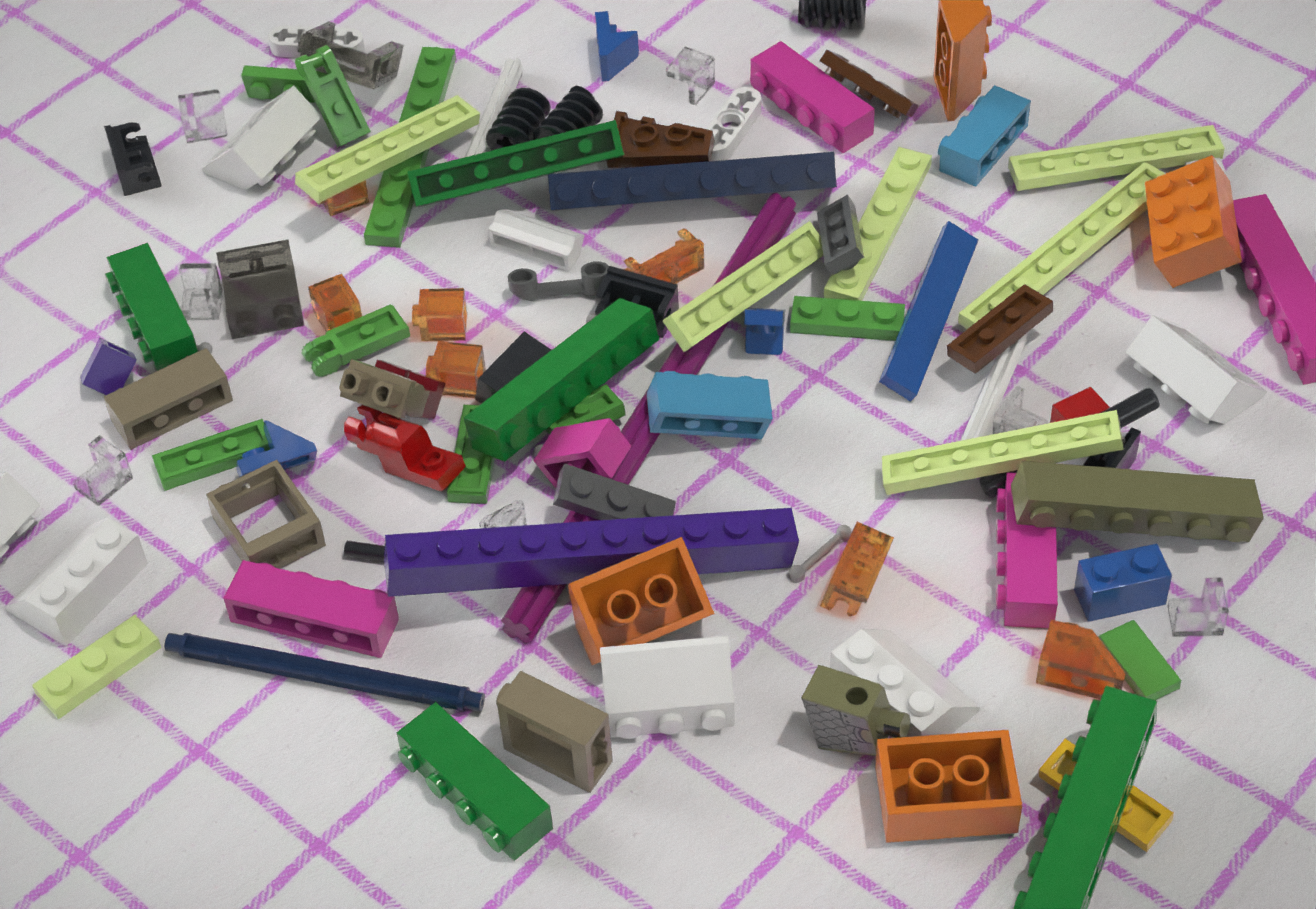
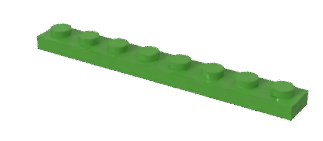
M422 47L399 123L444 102L456 62L455 49ZM429 149L383 171L364 232L365 245L401 247L414 203L407 171L423 168Z

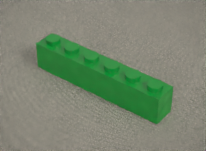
M616 120L407 171L415 205L416 207H422L547 176L548 174H555L624 156V151Z
M619 298L463 417L472 449L503 462L508 460L594 390L659 341L653 310Z
M1109 686L1105 687L1101 700L1093 699L1086 721L1087 724L1091 725L1087 737L1079 736L1076 742L1072 761L1077 763L1072 775L1065 774L1061 781L1058 792V799L1062 800L1057 814L1050 812L1043 831V838H1046L1047 842L1043 852L1035 851L1028 870V877L1032 878L1031 884L1027 892L1022 890L1019 892L1014 909H1088L1157 722V701Z

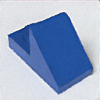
M608 11L595 12L602 82L611 80L639 56L638 32H617L616 24H610Z
M745 309L746 353L782 354L786 309Z
M265 420L264 433L271 450L265 451L263 447L242 454L243 459L237 460V473L240 478L275 460H278L284 470L315 461L317 455L315 443Z

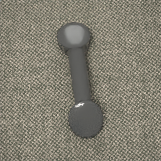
M599 261L589 262L581 268V279L538 283L537 274L534 270L527 268L516 269L508 275V286L515 296L528 301H535L539 297L580 293L589 296L597 293L601 282L607 274L609 265Z

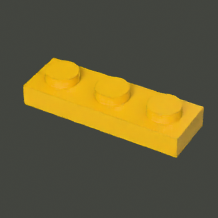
M1066 738L1039 768V777L1058 791L1064 775H1072L1077 763L1072 761L1075 745ZM1133 785L1117 832L1147 852L1173 821L1174 813Z

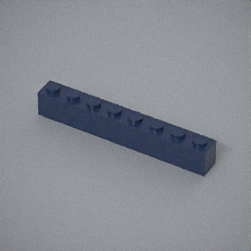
M834 152L548 174L551 210L837 188Z

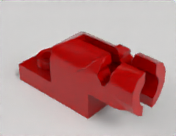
M365 405L357 407L360 415L365 416L366 427L362 420L348 416L344 423V433L347 440L357 445L363 451L378 455L384 471L388 474L443 492L466 467L462 455L433 446L427 431L421 425L402 420Z

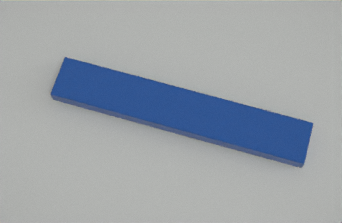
M950 221L941 229L879 380L881 384L910 402L919 392L978 243L977 238Z

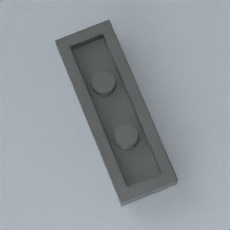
M847 194L817 212L824 263L832 276L842 270L846 271L853 268L864 258L855 204Z
M565 464L560 470L553 501L555 506L598 520L674 515L676 504L675 500Z

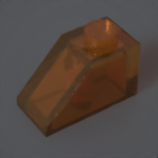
M1051 619L1039 659L1037 684L1100 700L1106 686L1119 690L1123 689L1126 673L1092 629L1080 627L1071 622L1064 623Z

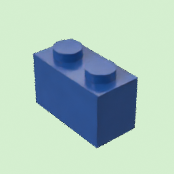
M1156 543L1079 560L1074 592L1087 621L1090 622L1166 605L1172 574Z

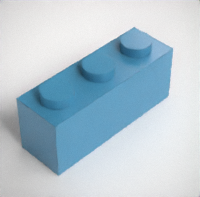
M994 85L985 96L978 98L973 110L967 116L961 117L951 135L945 136L941 140L938 147V155L940 156L939 171L976 187L1028 127L1031 100Z
M675 371L655 372L647 391L649 426L652 433L762 439L773 420L768 379H754L750 376L723 377L710 373L693 375L679 374Z

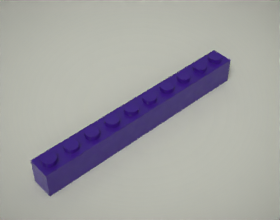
M792 507L385 535L384 567L388 597L569 584L680 537L685 542L698 574L791 568L799 544V538Z

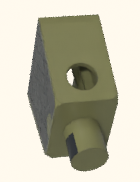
M818 665L801 697L818 749L876 756L877 739H886L888 736L895 738L906 737L909 732L910 715L891 710L885 688L876 682Z

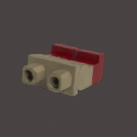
M351 359L349 367L344 370L339 390L341 391L340 397L398 418L405 419V416L408 415L410 417L435 419L446 382L418 372H412V370L384 360H377L375 366Z

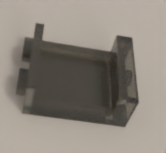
M330 21L306 31L299 40L297 51L300 53V56L307 55L309 57L316 53V49L327 45L333 52L346 81L371 89H376L397 77L404 47L403 44L390 41L369 53H365L334 43L333 35L336 24ZM323 66L315 69L316 71L327 74Z
M288 239L216 252L224 290L226 318L232 339L305 326Z

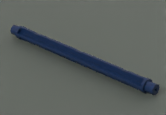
M168 633L164 644L166 651L179 653V656L184 658L218 663L428 705L437 702L441 707L464 712L466 709L481 712L485 702L484 693L470 691V688L466 686L198 636L191 633H184L183 635Z

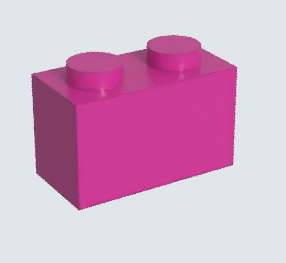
M611 418L554 428L533 461L555 488L557 487L560 470L565 464L612 479L630 450L631 444Z

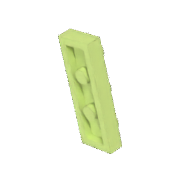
M134 614L32 684L34 692L49 710L60 719L161 648L159 639Z

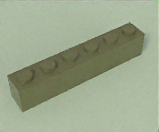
M1022 461L1011 483L1016 523L1018 525H1032L1039 528L1058 527L1071 528L1078 531L1097 530L1118 534L1136 533L1157 537L1176 536L1189 537L1196 540L1215 539L1228 540L1230 542H1250L1264 519L1255 479Z

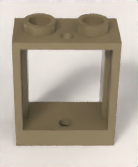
M278 460L264 465L232 482L223 484L206 494L214 521L241 561L268 563L280 569L326 546L319 518ZM279 495L295 517V520L247 543L231 518Z
M523 671L517 674L511 684L506 683L499 691L496 705L504 750L591 793L613 762L609 714Z

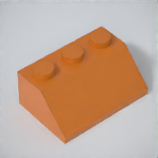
M938 0L933 77L948 122L955 121L981 94L982 80L987 78L984 53H989V38L986 28L992 24V14L990 6H985L983 0Z
M682 537L568 584L575 626L591 665L601 662L600 647L647 643L715 614Z

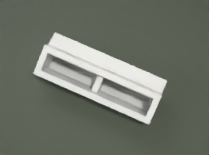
M508 209L496 211L494 222L488 229L490 245L566 271H570L580 257L585 236Z

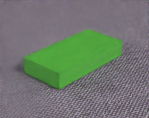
M1131 620L1098 636V646L1136 695L1157 700L1180 689L1182 680L1135 620Z

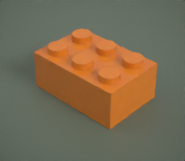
M1213 155L1145 182L1154 264L1172 288L1242 262L1231 183Z
M1009 730L877 739L875 769L886 843L1018 833L1022 800Z

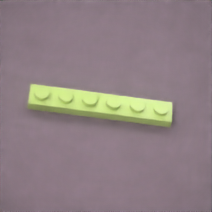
M456 95L295 174V184L317 203H320L478 125L480 112Z
M1209 125L1010 156L1008 169L1017 191L1129 174L1144 162L1157 169L1185 165V162L1201 160L1211 155L1214 158L1223 159L1225 148L1214 126Z
M898 147L858 223L864 258L849 270H842L833 276L831 274L824 287V298L863 300L931 167L932 155Z
M810 221L672 313L663 320V323L683 352H685L823 256L821 236Z
M1117 410L882 456L883 486L886 494L891 495L1018 470L1022 461L1056 463L1124 450Z

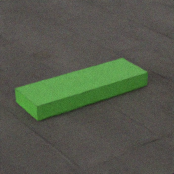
M463 405L455 453L462 455L466 467L448 485V502L487 504L495 458L472 449L463 417L479 405Z
M259 419L154 454L152 459L163 489L166 491L237 467V460L243 459L242 454L249 450L263 447L265 451L271 449L264 433V421Z

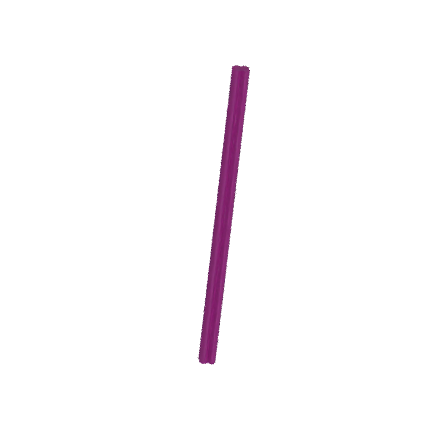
M773 193L769 196L714 285L780 241L797 214L794 211L797 204L790 196L782 198L778 193ZM730 321L685 352L676 343L658 372L675 371L679 374L697 375ZM648 389L621 430V433L631 444V448L612 480L627 485L631 482L660 433L650 432L647 404ZM570 511L563 523L598 521V519ZM567 584L522 587L501 620L505 624L502 630L511 638L518 637L524 643L531 642Z

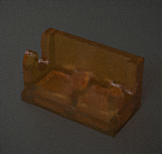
M683 228L677 231V234L682 239L676 241L675 246L641 264L634 258L628 257L623 261L629 268L624 270L677 284L705 269L704 243L700 239L695 238L687 229Z
M857 521L820 606L831 610L837 601L840 600L849 605L847 610L848 616L856 615L861 603H866L894 537Z

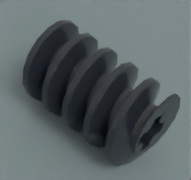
M799 0L798 25L801 18H804L806 27L811 28L814 19L817 18L819 27L824 28L827 20L830 19L832 27L837 29L841 19H843L846 29H851L854 20H857L860 30L865 28L866 0Z
M576 85L570 89L569 93L563 97L562 101L556 105L555 109L535 129L533 139L536 140L596 125L603 118V110L590 91Z
M518 88L511 92L502 110L498 113L497 119L487 132L486 142L490 150L534 140L533 134L535 129L541 125L542 121L550 113L551 106L547 98L531 88Z

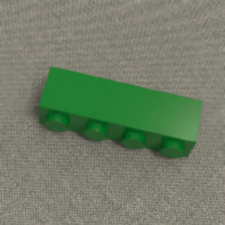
M145 243L106 257L110 272L105 273L108 286L112 294L117 292L120 294L115 296L122 316L130 315L131 317L126 319L133 339L141 338L142 340L137 345L144 363L152 362L155 370L159 371L187 356L197 353L198 349L194 335L149 244Z
M437 702L433 703L396 732L400 747L398 757L403 765L410 772L414 773L417 770L426 778L428 787L438 798L446 797L454 804V809L461 820L467 825L474 823L482 831L484 839L494 851L499 853L503 850L515 861L553 830L550 805Z

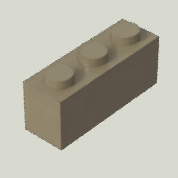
M205 348L104 396V401L111 422L129 449L132 450L233 401L227 375L208 349Z

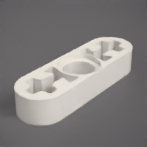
M282 25L272 29L268 35L271 52L275 56L282 58H298L303 55L309 57L316 53V49L324 45L329 46L336 60H356L365 52L362 33L352 28ZM314 41H324L320 45H309Z
M741 87L734 90L707 127L708 130H713L715 139L711 161L728 160L760 115L761 94L758 90L751 87ZM727 122H736L739 124V126L735 128H726L723 126V124Z

